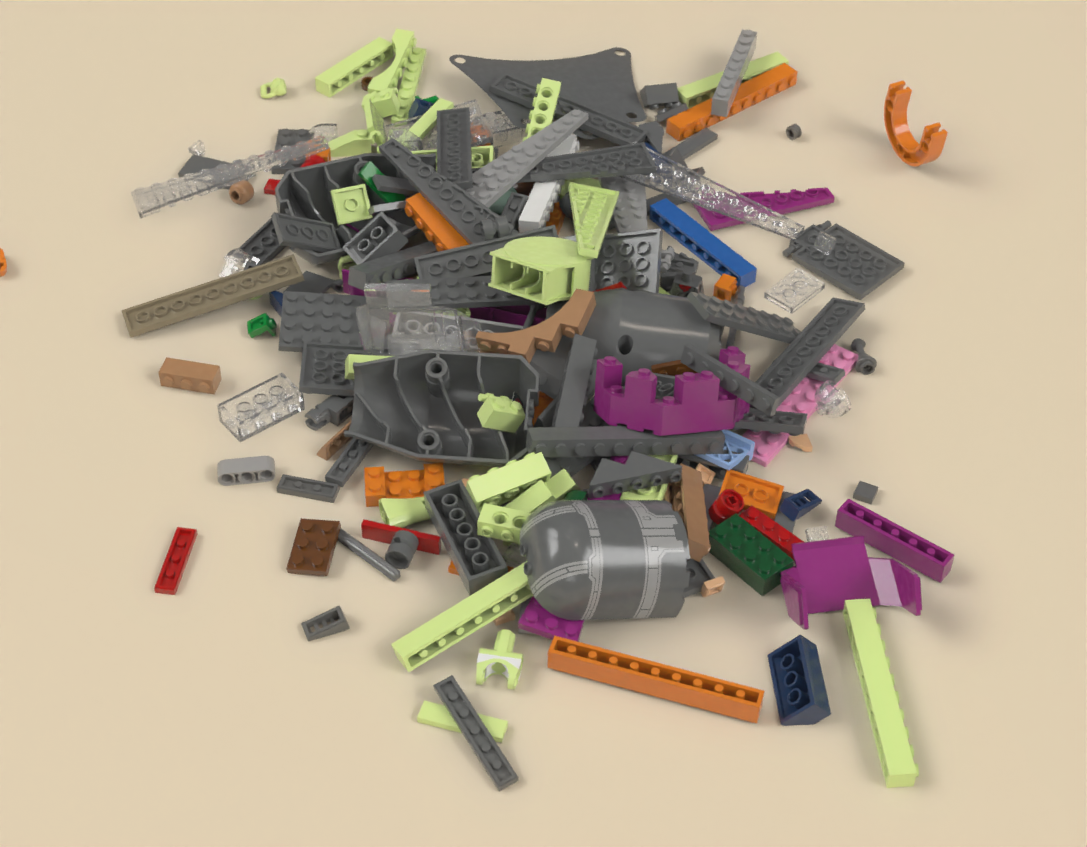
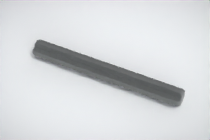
M340 528L337 539L340 543L392 581L400 578L401 572Z

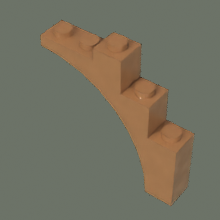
M576 288L570 300L558 312L535 326L508 333L478 331L476 335L478 348L483 351H492L499 354L522 355L529 364L536 349L555 352L562 335L573 338L575 334H583L596 306L594 292Z

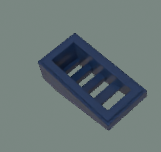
M805 489L785 498L780 511L791 521H795L821 504L822 500L811 490Z

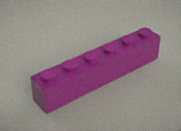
M849 498L837 510L835 527L852 536L863 535L865 543L941 583L951 571L955 554Z

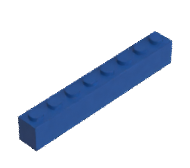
M665 198L650 205L649 219L718 274L722 276L724 273L735 277L737 289L740 285L747 287L755 282L757 268L754 265L750 264L674 203Z

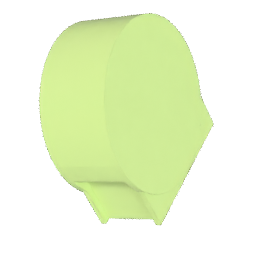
M524 237L512 240L505 244L503 248L490 252V255L493 256L491 282L488 283L490 287L545 305L557 301L570 300L576 288L589 291L591 260L585 259L582 255L578 254L577 242L556 237Z

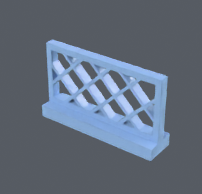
M722 430L725 436L723 450H728L729 454H694L724 469L730 470L739 464L746 455H749V461L752 459L755 442L729 430Z

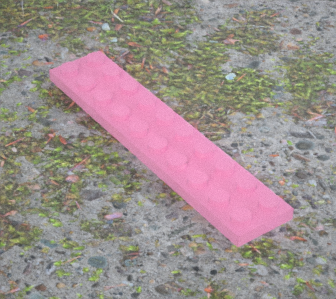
M834 344L819 363L844 369L845 376L836 385L805 377L776 411L805 413L808 420L854 368L858 354ZM750 429L743 434V437L755 442L751 461L764 467L786 445L788 436H792L783 432L779 434H772L769 431L763 430L752 432Z

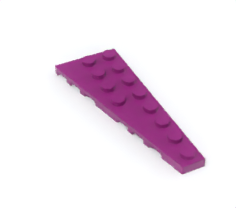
M826 187L809 188L803 192L792 189L790 192L780 193V190H776L770 194H764V191L742 192L736 196L725 193L720 197H712L709 194L703 198H696L693 195L691 196V203L710 231L834 203L835 197Z

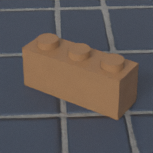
M166 357L159 370L161 386L215 394L222 380L220 366Z

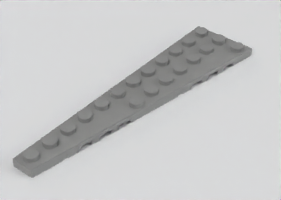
M574 109L522 143L513 146L512 149L472 173L473 188L465 191L489 208L588 120V113Z
M636 174L598 177L601 188L620 191L612 215L617 233L648 230L645 176Z

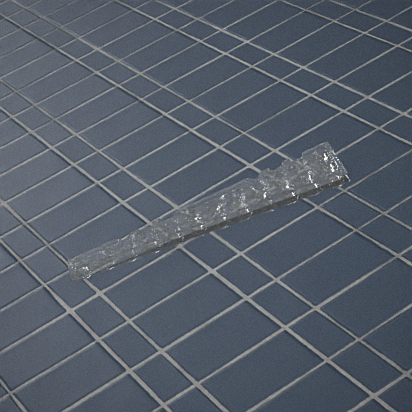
M649 148L647 150L656 165V173H651L648 176L642 174L614 176L794 241L804 232L805 226Z

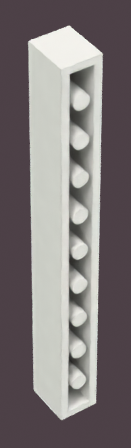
M571 134L547 157L579 151L577 135ZM565 179L549 180L544 183L535 182L518 220L519 233L546 227V221H549L550 212H553L554 203L557 202L558 194L561 193V186L564 185Z

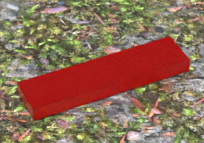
M364 519L362 521V538L391 544L394 534L399 530H405L413 533L418 538V551L439 555L441 552V536Z
M177 527L155 584V593L176 594L198 534L197 529Z

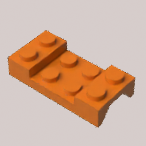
M443 463L423 464L424 469L389 472H384V466L364 467L366 507L379 506V499L423 497V492L445 485Z

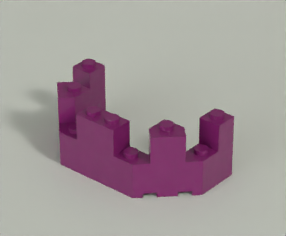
M735 346L720 349L719 361L749 379L750 365L745 364L746 354ZM612 356L597 359L593 411L609 425L617 426L618 423L627 425V429L641 432L644 429L653 430L654 435L666 436L733 429L735 422H739L743 418L744 413L747 414L749 412L750 404L719 386L720 379L711 371H701V373L695 374L684 372L683 375H675L674 396H664L662 399H655L657 376L649 369L641 368L638 371L628 373L624 390L621 386L623 364Z

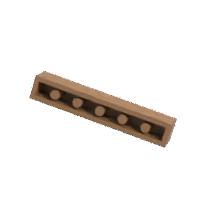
M680 464L683 466L682 478L678 482H671L674 511H678L684 523L689 543L690 558L700 562L704 555L706 556L711 548L702 474L698 470Z

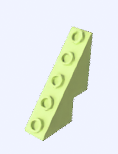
M562 469L545 483L539 480L504 507L532 513L546 503L563 500L569 491H581L571 475L565 469Z

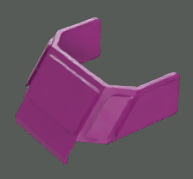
M863 535L791 544L796 566L782 571L780 582L788 616L803 630L809 629L808 614L843 610L845 600L870 599L872 606L903 607L915 616L921 615V580L918 574L894 559L868 557Z

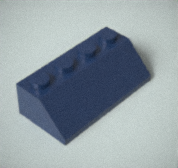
M798 635L767 655L780 724L782 726L814 725L831 715L816 644L804 636Z

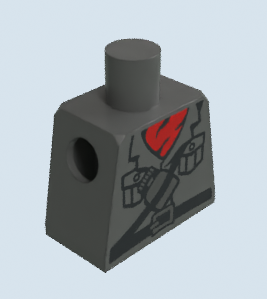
M684 268L683 272H677L669 294L687 297L690 292L698 294L701 292L704 294L702 277L693 275L694 271L692 268Z

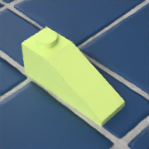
M365 129L353 130L322 145V147H330L331 157L372 153L369 140L370 132Z

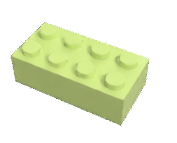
M533 452L526 455L522 460H512L504 467H494L484 475L480 476V474L470 477L469 481H467L466 489L480 514L484 503L500 506L510 502L539 480H542L544 483L548 481L551 471L542 452L537 454Z

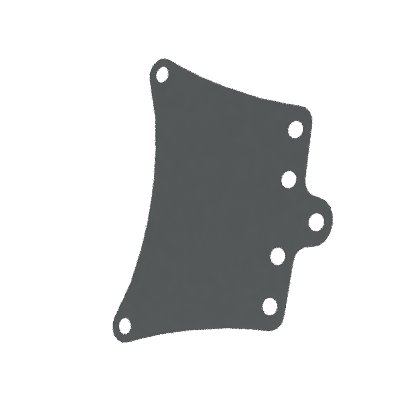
M615 47L595 54L554 60H499L466 55H452L449 58V61L482 88L501 108L512 124L519 128L526 129L527 125L521 123V120L529 119L530 111L534 109L526 108L519 103L512 102L489 91L490 85L504 73L536 86L541 84L542 78L561 82L559 95L628 123L640 122L646 119V114L640 104L633 82L631 53L625 48ZM617 50L624 51V52H625V55H624V56L617 55V54L615 53V51H617ZM463 58L466 62L457 63L455 59ZM629 112L634 113L637 117L629 118L626 114ZM580 128L573 132L578 137L584 139L599 138L595 134L585 135Z

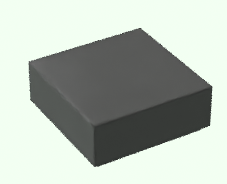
M859 481L853 493V499L872 505L879 487Z

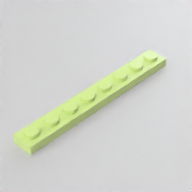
M419 47L412 49V55L407 60V66L405 67L397 96L400 102L399 113L392 115L391 125L408 126V112L415 99L426 57V49Z

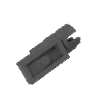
M331 395L322 403L317 404L315 409H311L305 414L304 417L308 418L305 421L306 425L314 431L321 429L329 422L339 426L352 415L354 396H346L345 399H342L337 395Z

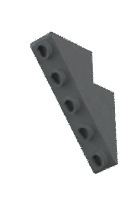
M631 451L626 464L602 458L589 486V498H599L678 482L682 478L683 466Z

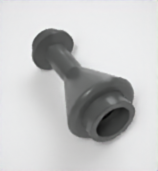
M856 338L851 344L852 350L858 353L855 369L863 375H869L874 372L877 361L865 353V341Z

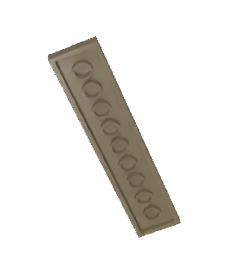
M294 254L121 311L130 338L305 280Z

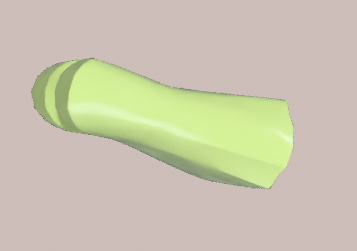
M424 496L379 499L380 515L387 525L404 528L413 523L431 519L425 508Z

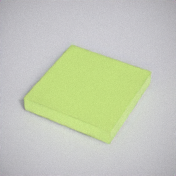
M365 184L330 191L338 225L373 218L372 215H369L368 211L370 203Z

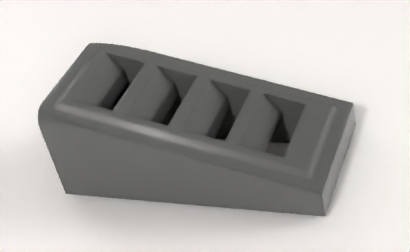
M340 605L301 623L308 641L350 629ZM314 626L316 631L312 632L310 627Z

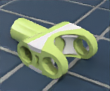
M503 629L498 631L493 650L480 648L477 658L476 684L483 685L489 676L499 674L507 679L508 689L514 690L521 675L523 654L512 652L516 636L510 630Z

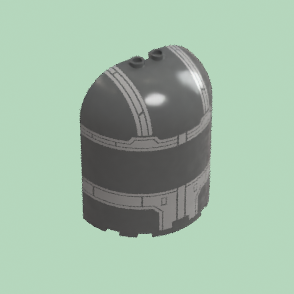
M558 500L537 508L527 517L521 527L520 555L527 558V562L524 563V573L527 575L528 583L535 599L553 615L568 620L677 617L685 602V599L682 597L684 588H688L690 572L686 571L687 559H690V551L682 518L678 511H673L672 504L668 501Z

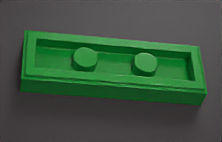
M371 161L367 162L358 173L385 203L405 200L406 197L403 194L377 190L372 179L375 174L385 175Z

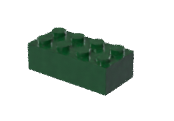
M737 513L709 531V543L711 545L709 552L762 597L781 584L782 571L793 567L794 560Z

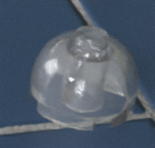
M830 380L825 381L816 390L814 396L815 409L822 416L838 418L851 410L849 408L851 402L846 393L841 388L837 390L834 387L836 383Z

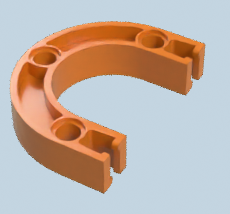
M902 80L889 84L884 104L885 128L889 141L898 157L910 166H920L935 161L941 155L948 132L945 129L939 132L941 124L938 122L924 127L920 144L914 139L907 122V107L912 90L909 87L904 89L906 83Z

